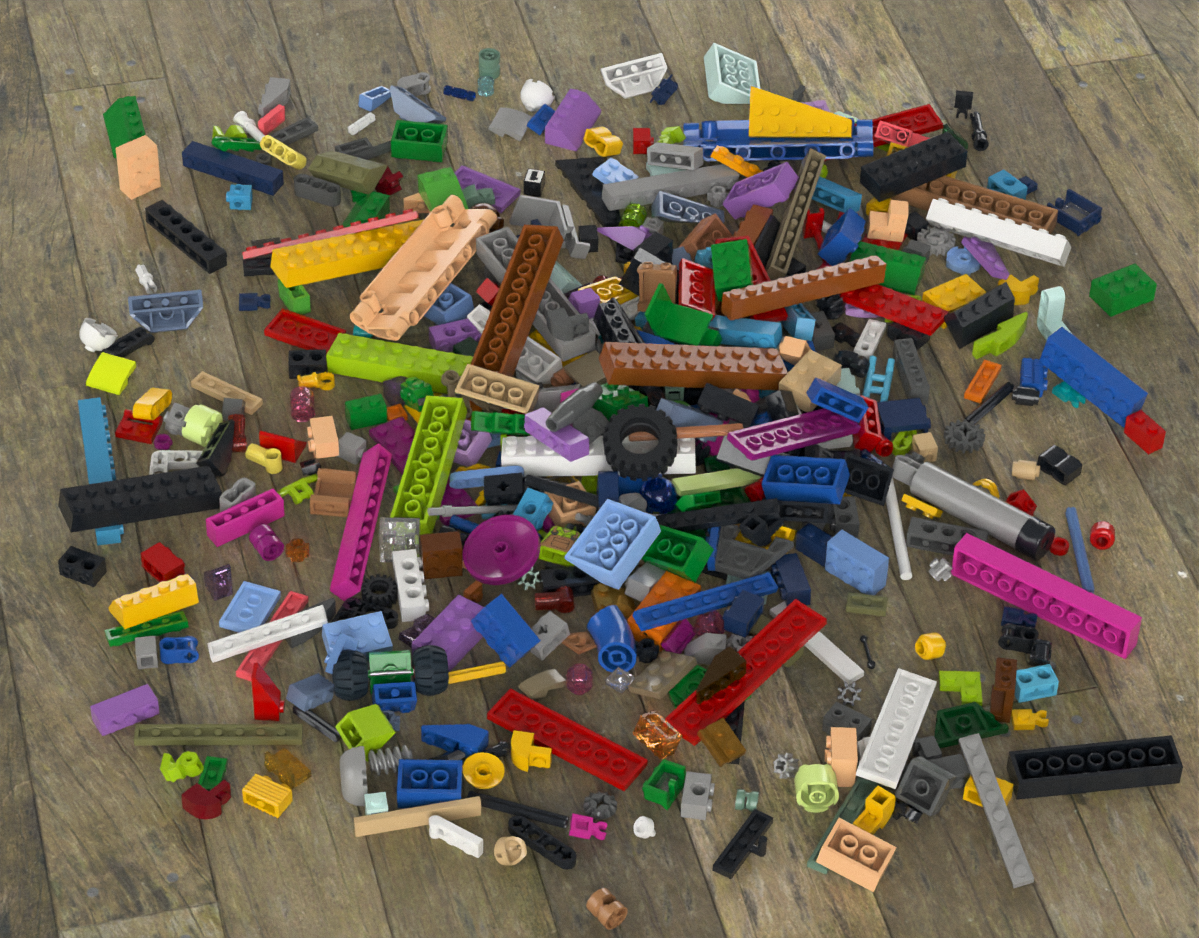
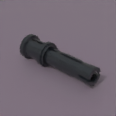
M975 111L974 117L973 113L970 114L973 128V146L977 151H984L989 146L986 139L987 133L983 130L981 114Z

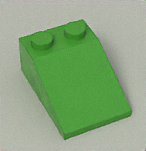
M451 167L418 175V192L430 212L435 207L442 205L450 195L458 196L464 208L469 209L457 176Z

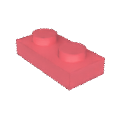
M277 105L258 121V129L265 136L285 121V106Z

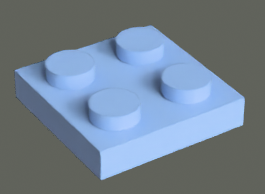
M613 158L608 159L597 167L592 174L604 184L638 179L639 177L632 170L627 169Z

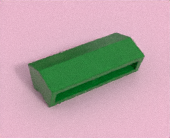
M720 490L684 495L676 505L682 512L711 508L714 503L721 502Z

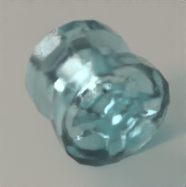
M490 76L479 77L477 80L478 94L485 97L491 96L494 93V79Z

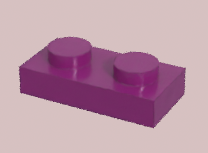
M687 619L680 620L663 640L661 646L665 651L681 654L697 632Z

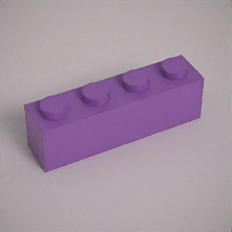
M544 407L525 414V431L568 461L572 462L589 455V437L571 425L556 432L550 431L546 426V420L551 412Z

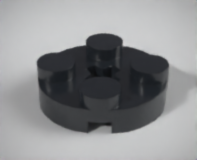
M841 350L838 354L835 353L833 361L842 365L841 369L849 368L852 375L860 378H865L870 367V362L865 357L862 360L858 358L857 353Z

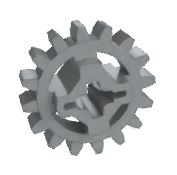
M928 226L927 230L921 229V233H918L917 241L931 245L930 256L935 254L938 257L939 254L945 256V253L955 246L956 238L954 233H949V229L943 230V227L938 229L936 226L934 228Z

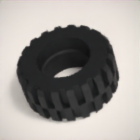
M639 404L638 407L629 405L626 410L624 408L618 410L617 416L613 414L609 418L610 423H606L605 432L603 433L604 455H606V461L608 465H611V469L619 471L620 476L623 478L630 477L632 481L637 479L648 481L649 477L655 479L659 477V473H666L668 467H671L674 463L678 447L677 430L670 416L666 417V412L661 409L657 411L655 406L645 407V404ZM634 432L650 433L659 441L653 450L643 454L632 453L622 445L623 440Z

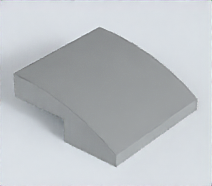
M500 107L488 130L502 138L506 133L521 141L528 128L526 125L532 116L515 109Z

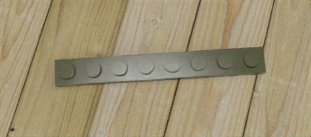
M135 724L134 746L302 745L303 724Z

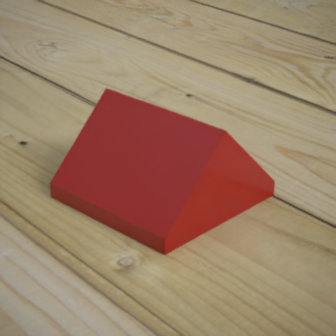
M265 431L259 432L261 447L265 449H278L281 452L282 460L292 463L297 462L307 445V442Z

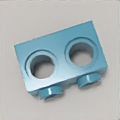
M1039 665L1016 671L1014 695L1018 703L1057 695L1059 680L1051 665Z

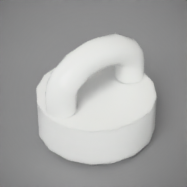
M641 816L634 823V833L637 837L646 839L656 835L654 822L651 818Z

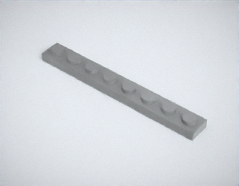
M979 733L960 738L959 745L1013 888L1034 883L1033 874Z

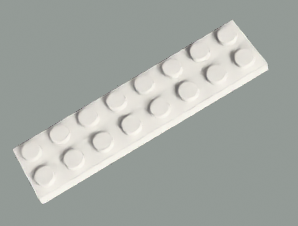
M898 668L857 768L856 776L896 789L937 681Z

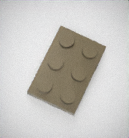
M664 651L628 685L630 693L662 699L697 665L696 658Z

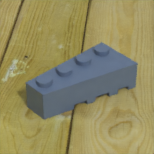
M661 398L656 409L657 411L661 409L666 412V417L670 416L675 427L723 425L724 421L700 411L699 408L695 409L692 406H686ZM717 436L699 437L696 439L705 443L707 440L715 442Z

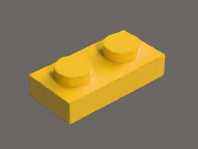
M904 494L901 501L907 503L905 507L916 511L918 508L923 511L922 515L933 519L934 516L940 518L943 513L942 510L910 495Z

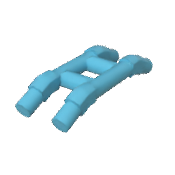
M870 356V367L866 374L862 395L870 398V393L881 394L880 402L888 401L895 359H888L885 375L874 373L877 357ZM878 381L884 382L883 387L872 386V382Z

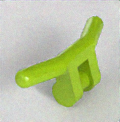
M314 474L301 478L283 487L277 493L281 497L289 494L293 502L298 505L303 502V499H310L311 495H314L312 488L308 484L317 482L318 476Z

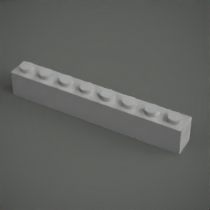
M719 164L697 168L696 170H684L603 184L601 199L608 210L612 211L652 204L659 190L682 198L709 193L710 188L712 189L714 186H722L726 190H731L734 184L738 182L739 174L730 167Z

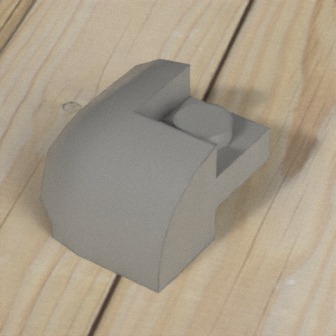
M359 746L345 751L340 757L341 792L343 798L348 803L355 806H365L364 794H368L364 746Z

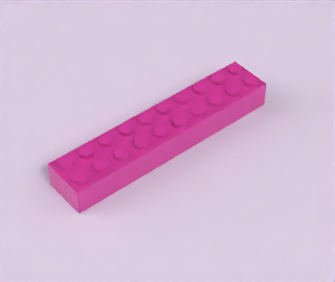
M968 533L956 544L951 575L1029 613L1037 614L1038 617L1123 659H1126L1137 645L1142 617Z

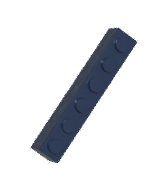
M192 141L182 151L183 166L236 184L252 185V189L272 196L284 184L283 170Z

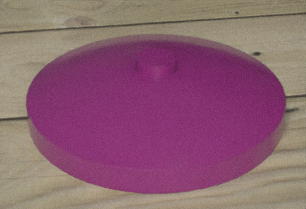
M517 515L496 516L478 525L468 536L463 548V561L470 575L477 581L488 585L507 584L519 579L534 566L540 554V537L533 524L523 517Z

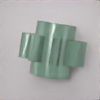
M533 567L527 572L529 575H532L530 582L524 580L526 579V574L517 581L518 585L524 584V590H527L528 586L535 589L534 584L541 582L537 578L540 572H532Z

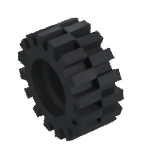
M376 574L375 578L372 575L370 580L366 578L365 583H362V600L388 607L389 609L392 608V604H396L398 599L397 585L395 580L392 581V577L389 576L387 578V575L384 574L383 577H380V574ZM376 591H384L385 593H383V594H375L374 592H376Z

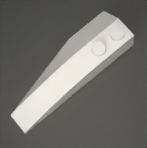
M479 304L467 315V318L481 334L490 311ZM527 337L515 370L534 383L551 384L550 379L553 377V374L563 367L560 357L530 337Z

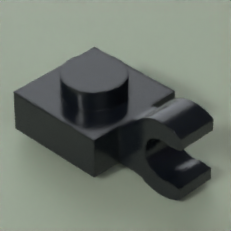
M841 322L832 327L835 333L834 340L841 344L847 342L851 347L856 346L858 342L856 339L860 337L857 332H854L853 329Z

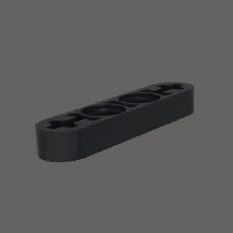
M516 815L509 819L508 831L512 836L523 839L528 847L562 869L569 870L575 867L577 854L572 848L523 816ZM532 834H536L539 836V838L536 840H532L529 838V836ZM547 845H553L556 847V849L548 851L545 849V847Z

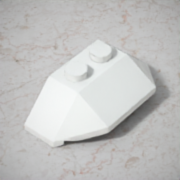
M659 53L601 68L600 70L606 86L626 99L653 92L659 86L667 70V65L663 54Z

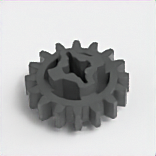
M964 419L963 422H960V420H956V423L950 422V426L945 428L944 439L945 444H949L950 449L954 447L955 452L962 450V453L965 454L966 451L972 453L973 449L978 451L979 447H983L985 434L984 429H980V424L974 425V421L969 423Z

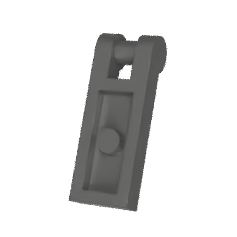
M306 117L272 133L270 136L289 145L318 131V125Z

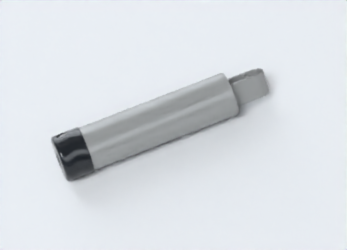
M896 456L892 467L894 469L892 477L910 486V492L913 495L978 530L988 531V535L1016 549V551L1034 561L1043 558L1050 549L1056 533L1052 525L1025 513L931 462L920 464L906 456Z

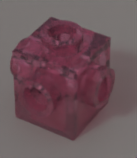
M717 610L706 614L703 613L696 618V624L692 631L698 637L705 633L724 634L723 617Z

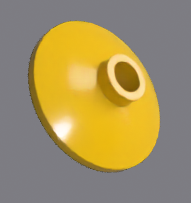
M475 753L465 760L462 773L465 780L473 787L489 789L497 786L502 781L504 766L499 758L490 753Z

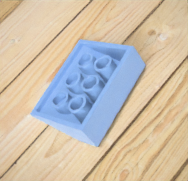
M607 499L565 555V559L602 584L619 590L661 532L656 516Z

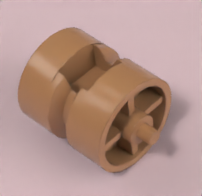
M601 888L594 892L586 904V908L595 917H598L599 922L608 930L619 926L628 913L627 908L619 900H616V897L607 888Z

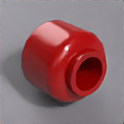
M1099 521L1091 527L1090 542L1093 547L1099 550H1106L1114 544L1115 529L1113 525L1106 521Z

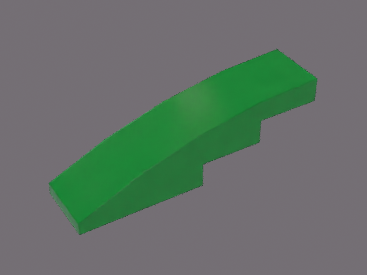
M473 411L471 413V431L532 436L525 431V415L523 414L512 415Z

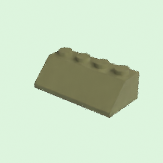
M329 151L316 155L308 170L316 178L336 183L342 188L370 194L381 179L387 165L336 151Z

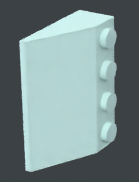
M712 44L704 56L709 98L722 104H750L751 86L760 89L757 62L721 45Z

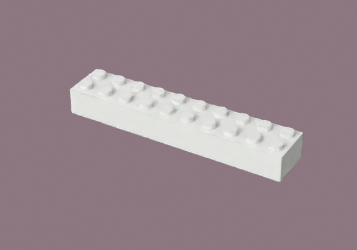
M533 436L503 437L502 467L521 466L524 469V477L528 474L536 477L598 475V471H613L611 465H608L606 461V455H604L603 436H599L589 445V455L572 462ZM627 436L623 440L622 445L632 453L643 454L653 450L659 441L630 442ZM695 438L677 439V456L674 458L673 465L668 467V471L664 474H696Z

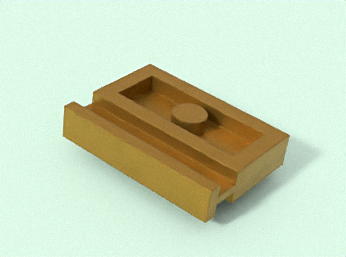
M724 718L706 726L705 729H701L697 733L720 767L746 753V749Z

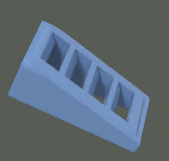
M380 86L360 94L359 107L367 111H373L391 97L390 89Z

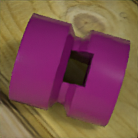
M262 524L251 531L249 541L263 560H275L283 553L284 544L269 525Z

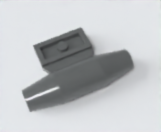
M592 382L567 397L547 418V428L552 432H556L572 424L575 429L589 437L590 445L605 432L604 428L606 423L609 422L601 411L592 408L603 393L600 384Z

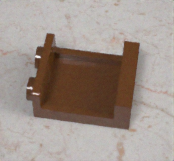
M1000 657L996 659L995 683L992 685L990 713L995 716V720L998 722L1010 723L1016 686V659Z

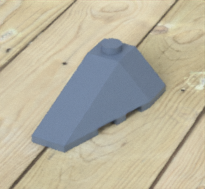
M660 190L651 205L652 217H658L666 222L699 223L702 219L715 213L723 224L725 222L723 210Z

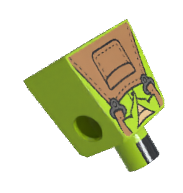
M571 523L566 524L564 528L553 526L541 541L538 559L566 567L575 566L565 559V555L580 536V533L576 531V526Z

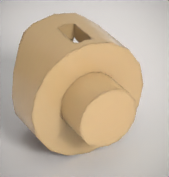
M501 837L497 840L494 847L496 860L504 866L516 865L527 854L526 844L519 837Z

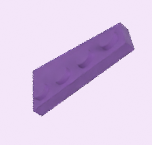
M976 237L963 238L961 243L992 277L1007 280L1009 272L993 243L981 241Z

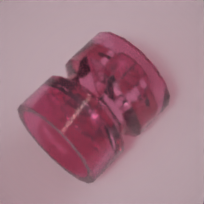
M297 387L290 393L291 416L294 420L307 422L315 416L314 392L308 387Z

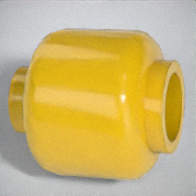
M935 632L919 636L915 643L916 653L924 660L942 657L946 648V642L943 637Z

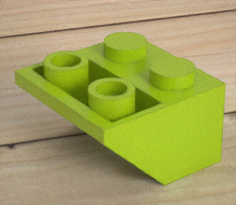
M377 704L348 712L335 726L349 749L364 746L365 761L367 762L369 761V750H373L374 754H376L377 749H381L396 733Z

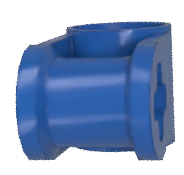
M193 636L166 637L161 639L159 643L160 661L164 664L193 663L199 658V653L196 650L198 640Z

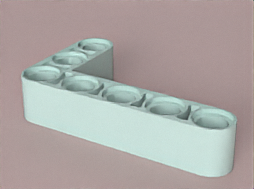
M1061 286L1049 288L1041 292L1037 327L1046 341L1050 335L1061 327L1070 332L1062 321L1065 292Z

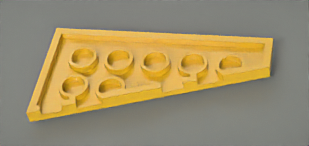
M751 86L750 138H852L851 119Z

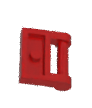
M125 409L123 418L115 431L116 438L152 444L162 425L163 416L159 415L153 421L134 418L132 410ZM131 420H136V421H141V422H146V423H152L153 425H148V424L133 422V421H131Z

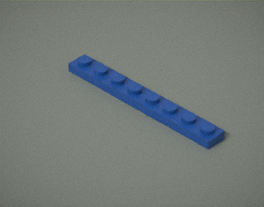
M768 572L634 611L632 616L642 632L731 606L735 596L738 597L742 590L762 597L776 593L778 586Z

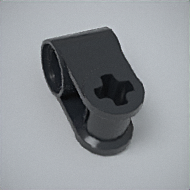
M1007 623L1002 627L1003 634L999 638L998 644L1005 650L1031 654V648L1033 647L1034 640L1038 639L1039 632L1032 627Z
M1034 640L1029 665L1050 664L1052 643L1050 641Z

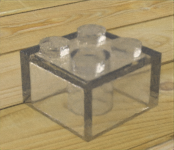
M380 517V562H393L392 551L416 549L417 557H420V518Z

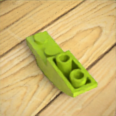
M1024 312L998 324L996 332L974 341L972 356L979 359L992 353L996 357L1010 349L1023 335L1027 326L1028 313Z

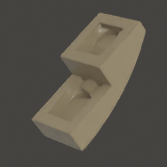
M550 669L526 679L519 684V688L528 698L536 699L546 697L548 690L564 687L566 680L555 669Z

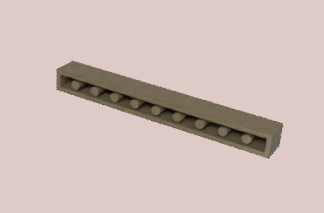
M811 148L802 160L797 174L799 179L791 192L765 268L771 281L784 278L787 274L826 155Z

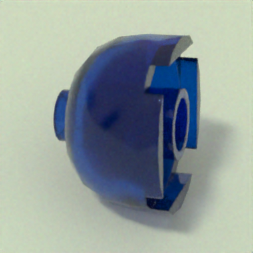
M650 478L643 483L639 490V493L647 502L645 509L647 513L659 512V514L671 512L676 507L678 500L677 489L667 478Z

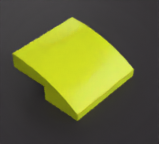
M102 352L87 378L86 386L120 395L128 385V377L135 370L136 362Z

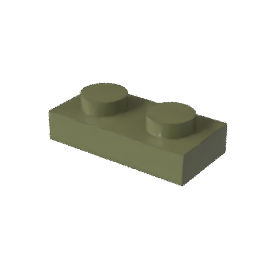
M848 592L846 612L886 617L888 597Z

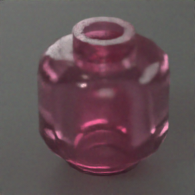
M580 663L570 667L566 674L567 689L576 695H583L589 692L593 686L592 670L585 664Z

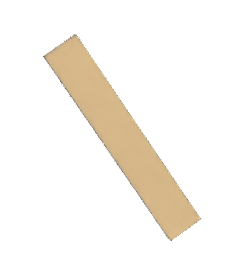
M480 796L354 817L355 837L429 825V818L433 815L440 816L447 821L481 816Z

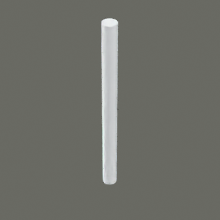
M892 477L886 497V505L900 577L902 580H909L912 578V572Z

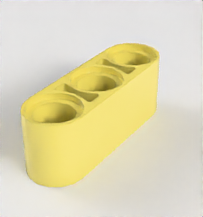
M269 135L261 139L260 146L264 151L297 170L305 167L306 157Z

